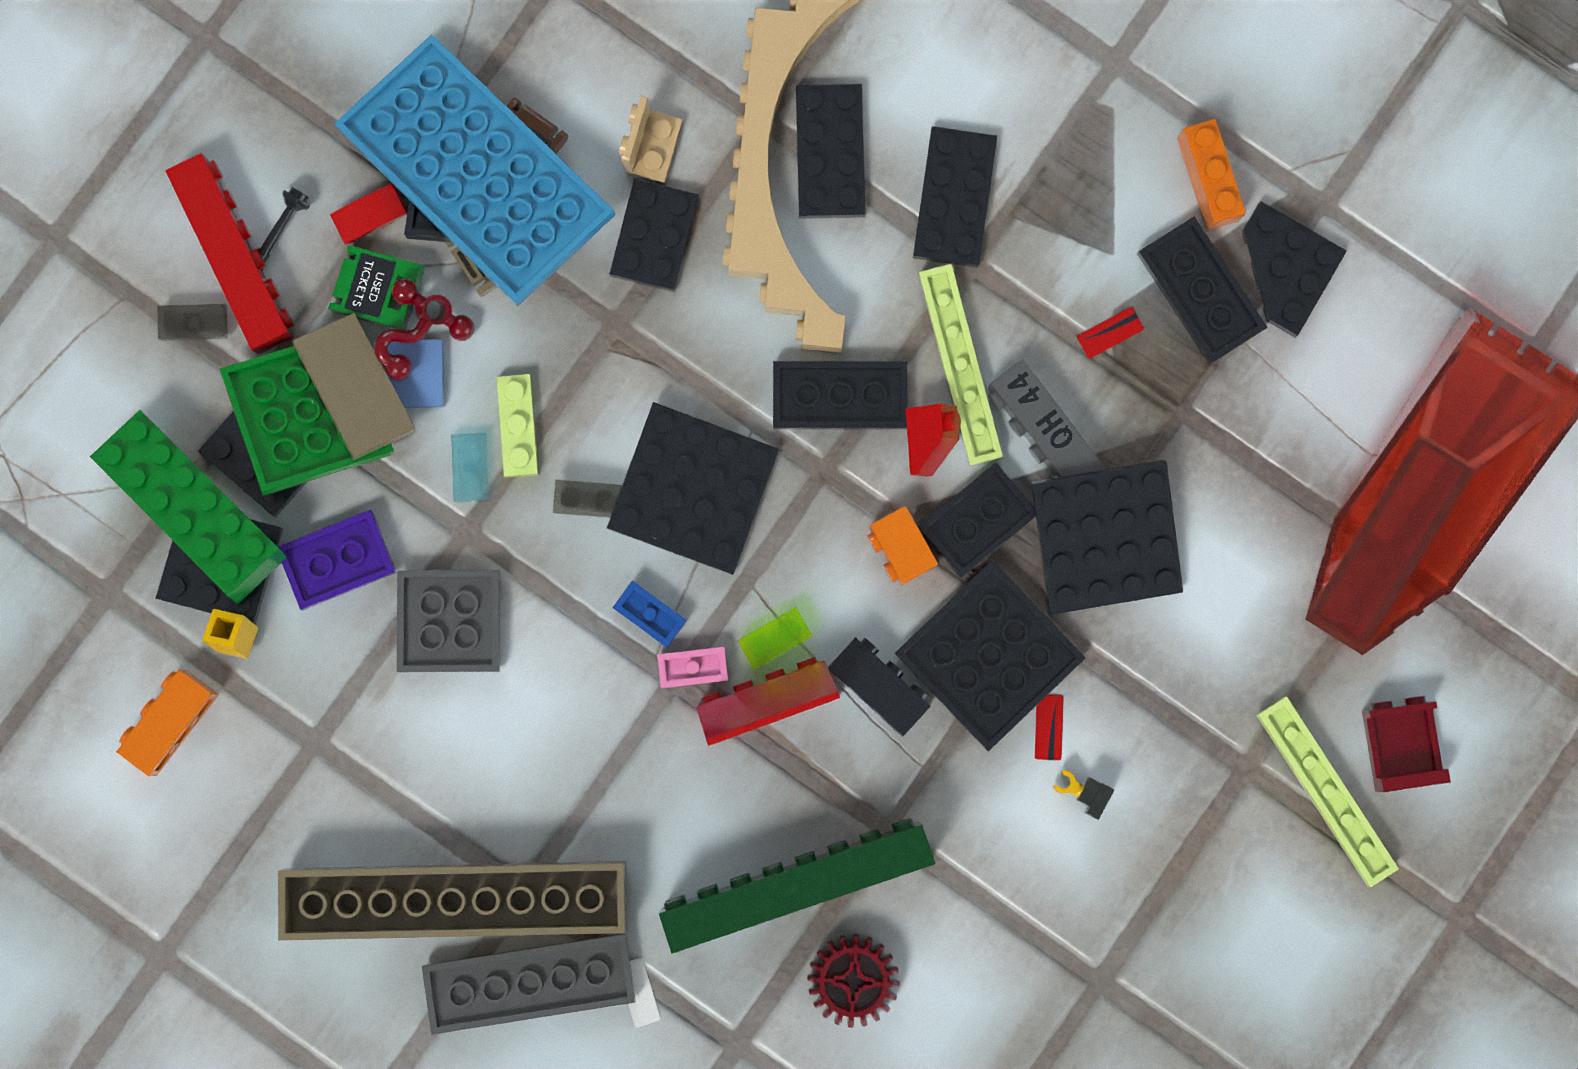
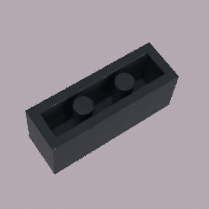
M855 637L828 666V669L903 737L931 707L926 702L929 696L915 683L909 687L901 679L904 673L893 662L889 660L885 665L876 656L879 650L868 639L864 637L860 642Z

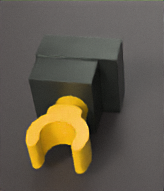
M1062 770L1061 774L1069 778V786L1063 789L1053 785V789L1061 794L1070 793L1076 796L1077 801L1088 806L1085 814L1099 820L1114 789L1090 777L1082 785L1075 780L1074 775L1070 771Z

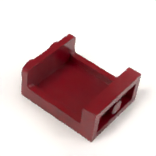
M1425 696L1405 698V705L1393 707L1392 701L1371 703L1372 710L1362 711L1375 792H1390L1451 783L1449 769H1443L1433 713V709L1437 708L1436 701L1426 702Z

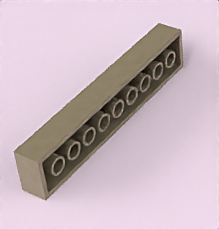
M626 861L285 868L278 871V941L625 933L627 931Z

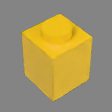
M213 609L202 641L218 653L248 659L258 627L244 615Z

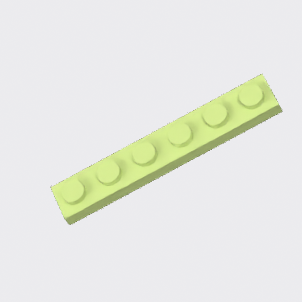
M952 264L921 271L918 275L953 405L957 406V412L961 418L960 433L969 467L1001 459L1003 457Z
M1287 696L1282 697L1256 714L1367 887L1374 886L1397 871L1399 868Z

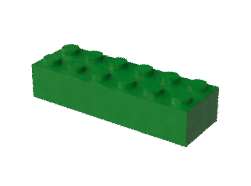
M141 410L134 414L89 456L236 604H239L287 558Z

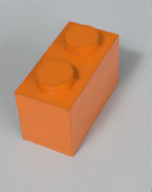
M906 505L869 526L871 533L867 535V538L876 553L882 551L887 563L883 567L892 582L898 580L902 586L938 566L935 557Z

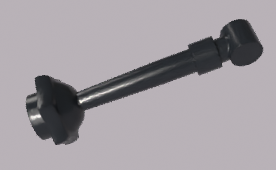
M291 187L289 192L283 190L282 196L287 207L261 248H258L265 263L293 212L307 210L310 207L306 203L309 197L294 187Z

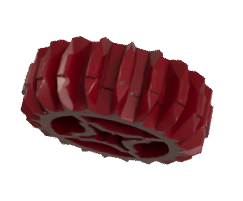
M853 934V944H847L845 935H840L839 940L842 946L836 948L834 942L829 940L827 945L831 952L828 955L822 949L817 950V955L823 959V962H810V967L819 972L818 974L807 975L808 981L818 982V985L809 988L808 992L809 995H821L813 1004L815 1008L821 1007L824 1004L827 1005L822 1013L824 1018H828L834 1011L836 1012L834 1018L836 1025H840L843 1016L848 1017L847 1025L849 1028L854 1027V1017H860V1023L865 1027L867 1026L865 1015L871 1013L872 1018L878 1021L880 1020L879 1014L876 1011L878 1007L885 1012H889L890 1007L884 1002V999L886 997L895 1001L897 995L889 991L888 988L899 987L900 985L899 980L889 979V975H894L899 970L897 966L886 967V964L893 960L891 953L883 957L879 956L884 950L882 943H879L874 950L870 949L873 941L872 937L867 936L864 945H859V934ZM850 953L849 963L844 971L833 972V974L826 973L835 959ZM860 954H864L876 962L880 968L881 977H875L861 971ZM855 963L858 978L864 981H862L861 985L857 984L858 988L854 989V994L851 998L852 992L848 982H843L846 976L850 977L849 973L853 972V964ZM825 984H832L846 991V1007L839 1005L829 996ZM874 987L880 988L878 994L871 1002L857 1007L859 994L863 990L874 989Z

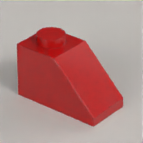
M940 403L905 408L910 475L921 477L933 476L959 441L961 418L957 412V406Z

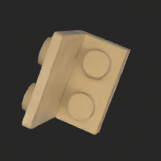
M641 95L639 104L633 103L629 114L628 123L631 124V132L629 136H623L620 145L619 155L622 156L621 163H624L627 175L665 185L683 119L651 111L648 97Z

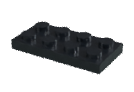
M862 84L796 85L799 219L865 217Z
M931 127L913 251L914 259L979 267L997 135Z
M1195 216L1138 251V257L1209 365L1268 328Z
M773 361V429L907 430L905 409L907 408V361Z

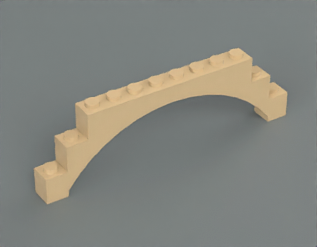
M790 0L789 10L796 11L756 8L755 18H748L746 38H752L751 51L745 50L743 70L749 71L748 83H741L740 103L746 104L744 116L738 115L736 135L742 136L741 148L734 149L733 168H739L738 181L731 180L729 200L735 201L734 213H728L726 233H731L732 238L731 246H724L723 266H729V276L768 280L767 283H761L759 303H765V313L804 317V320H797L796 340H802L801 349L841 353L845 315L836 314L816 294L801 274L786 247L777 224L770 195L768 178L769 142L777 108L794 69L808 48L822 32L845 11L862 0Z

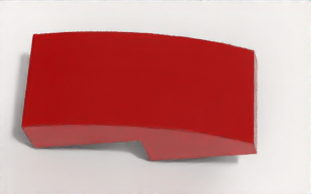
M391 183L330 214L344 244H351L372 231L384 228L407 215L408 209L397 187Z

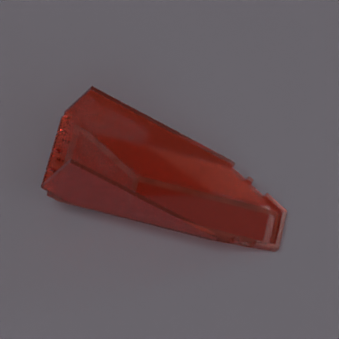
M1469 307L1463 316L1458 318L1446 335L1333 519L1305 620L1361 655L1366 654L1394 634L1396 628L1414 615L1417 617L1422 614L1424 608L1445 594L1447 596L1452 592L1578 419V374L1559 362L1548 372L1546 369L1552 361L1551 357L1530 344L1519 354L1517 351L1523 343L1522 339L1501 326L1495 330L1492 336L1489 335L1488 332L1493 327L1494 322Z

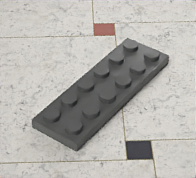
M626 933L422 966L431 1035L636 1002Z

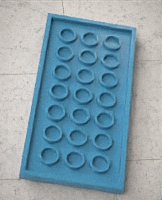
M432 34L334 123L336 128L517 307L616 215L614 210Z

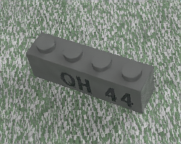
M1023 359L990 383L988 389L991 391L988 394L989 399L999 411L1004 408L1011 418L1008 423L1012 430L1019 437L1025 436L1031 444L1028 448L1031 455L1039 464L1044 462L1052 472L1049 474V478L1098 471L1104 467Z

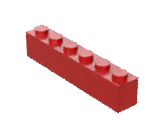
M200 153L165 170L250 349L259 355L294 338L290 329L295 326L288 310L286 308L280 309L276 298L280 296V293L272 278L266 280L261 270L266 267V264L258 249H251L247 240L252 237L245 221L243 219L238 220L233 209L237 208V204L229 189L223 190L219 182L223 175L215 160L209 161Z

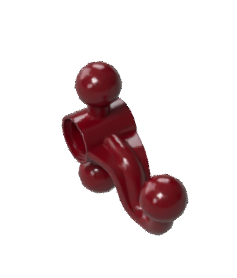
M403 278L397 280L393 285L392 296L401 305L413 304L419 322L413 330L396 328L383 331L375 342V354L378 361L386 367V372L392 379L404 380L411 374L412 363L403 354L391 355L388 351L390 343H416L426 336L432 325L441 324L449 328L450 335L455 340L466 341L473 335L475 326L472 319L468 316L453 315L451 303L446 297L442 295L423 296L418 292L417 285L412 280ZM430 301H435L439 304L440 314L436 319L430 318L427 314V306Z

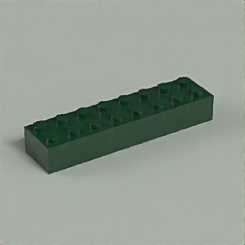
M911 818L891 824L892 831L881 834L880 830L875 829L859 835L861 840L859 842L848 845L847 841L843 840L828 845L827 853L815 856L814 851L798 855L794 857L796 863L783 867L782 862L774 863L763 867L762 875L751 878L749 873H745L731 878L729 881L730 886L718 889V885L713 884L699 889L696 892L697 897L686 900L685 895H680L666 900V903H664L665 908L660 910L659 917L671 954L935 865L936 863L923 825L919 822L914 823Z

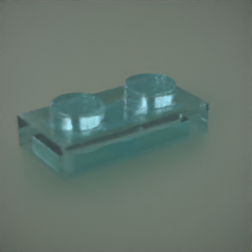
M451 434L454 502L489 501L486 434Z

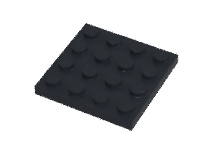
M653 402L606 529L734 575L779 449Z
M1165 460L1031 482L1048 609L1051 615L1183 593L1168 467Z
M993 560L894 653L987 752L1086 659Z

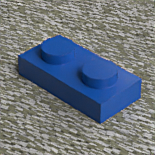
M634 581L629 584L612 607L666 648L669 647L687 622L686 619Z

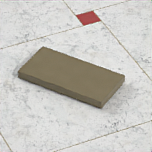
M355 313L292 340L293 346L353 460L415 432V427L381 362L378 361L375 351Z

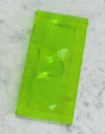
M795 607L737 641L751 666L756 670L813 636Z

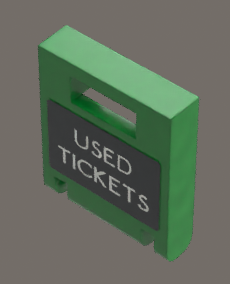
M348 245L346 253L356 257L355 260L343 259L332 297L340 299L342 302L341 305L330 302L328 309L347 316L355 313L358 319L394 329L406 330L414 305H401L400 311L389 308L393 298L392 288L400 277L401 279L407 278L412 280L419 290L425 268L421 264Z

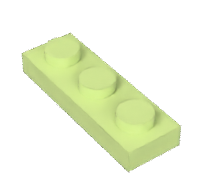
M531 375L496 377L504 477L539 475Z

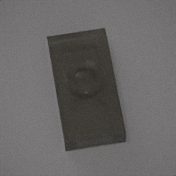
M226 304L157 306L158 339L160 341L228 339Z

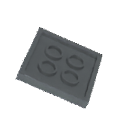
M500 570L397 571V672H500Z

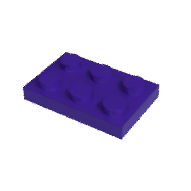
M372 510L278 546L287 556L282 565L299 609L302 611L397 573Z

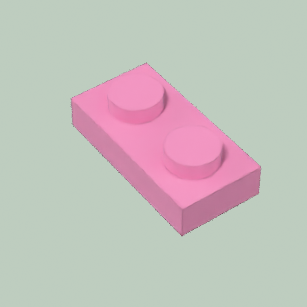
M725 647L657 654L661 688L728 681Z

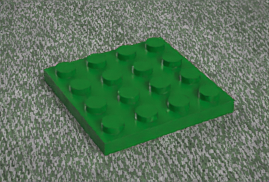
M294 346L219 368L263 496L394 455V449L390 443L353 460Z

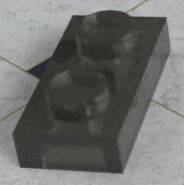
M555 479L553 513L610 518L622 485Z

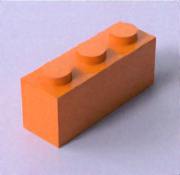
M1216 119L1183 128L1177 140L1206 230L1210 231L1239 222L1246 214Z
M179 669L177 673L171 672L162 682L161 688L164 690L157 699L154 700L152 698L142 708L140 712L142 718L135 727L130 726L119 739L121 746L116 752L148 777L157 776L219 695L188 670Z

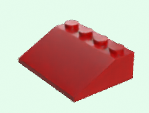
M816 657L797 663L798 670L785 674L783 668L766 674V682L754 686L752 680L733 686L735 693L722 697L720 692H716L701 698L703 705L696 708L708 746L839 699L838 690L825 661L817 663Z

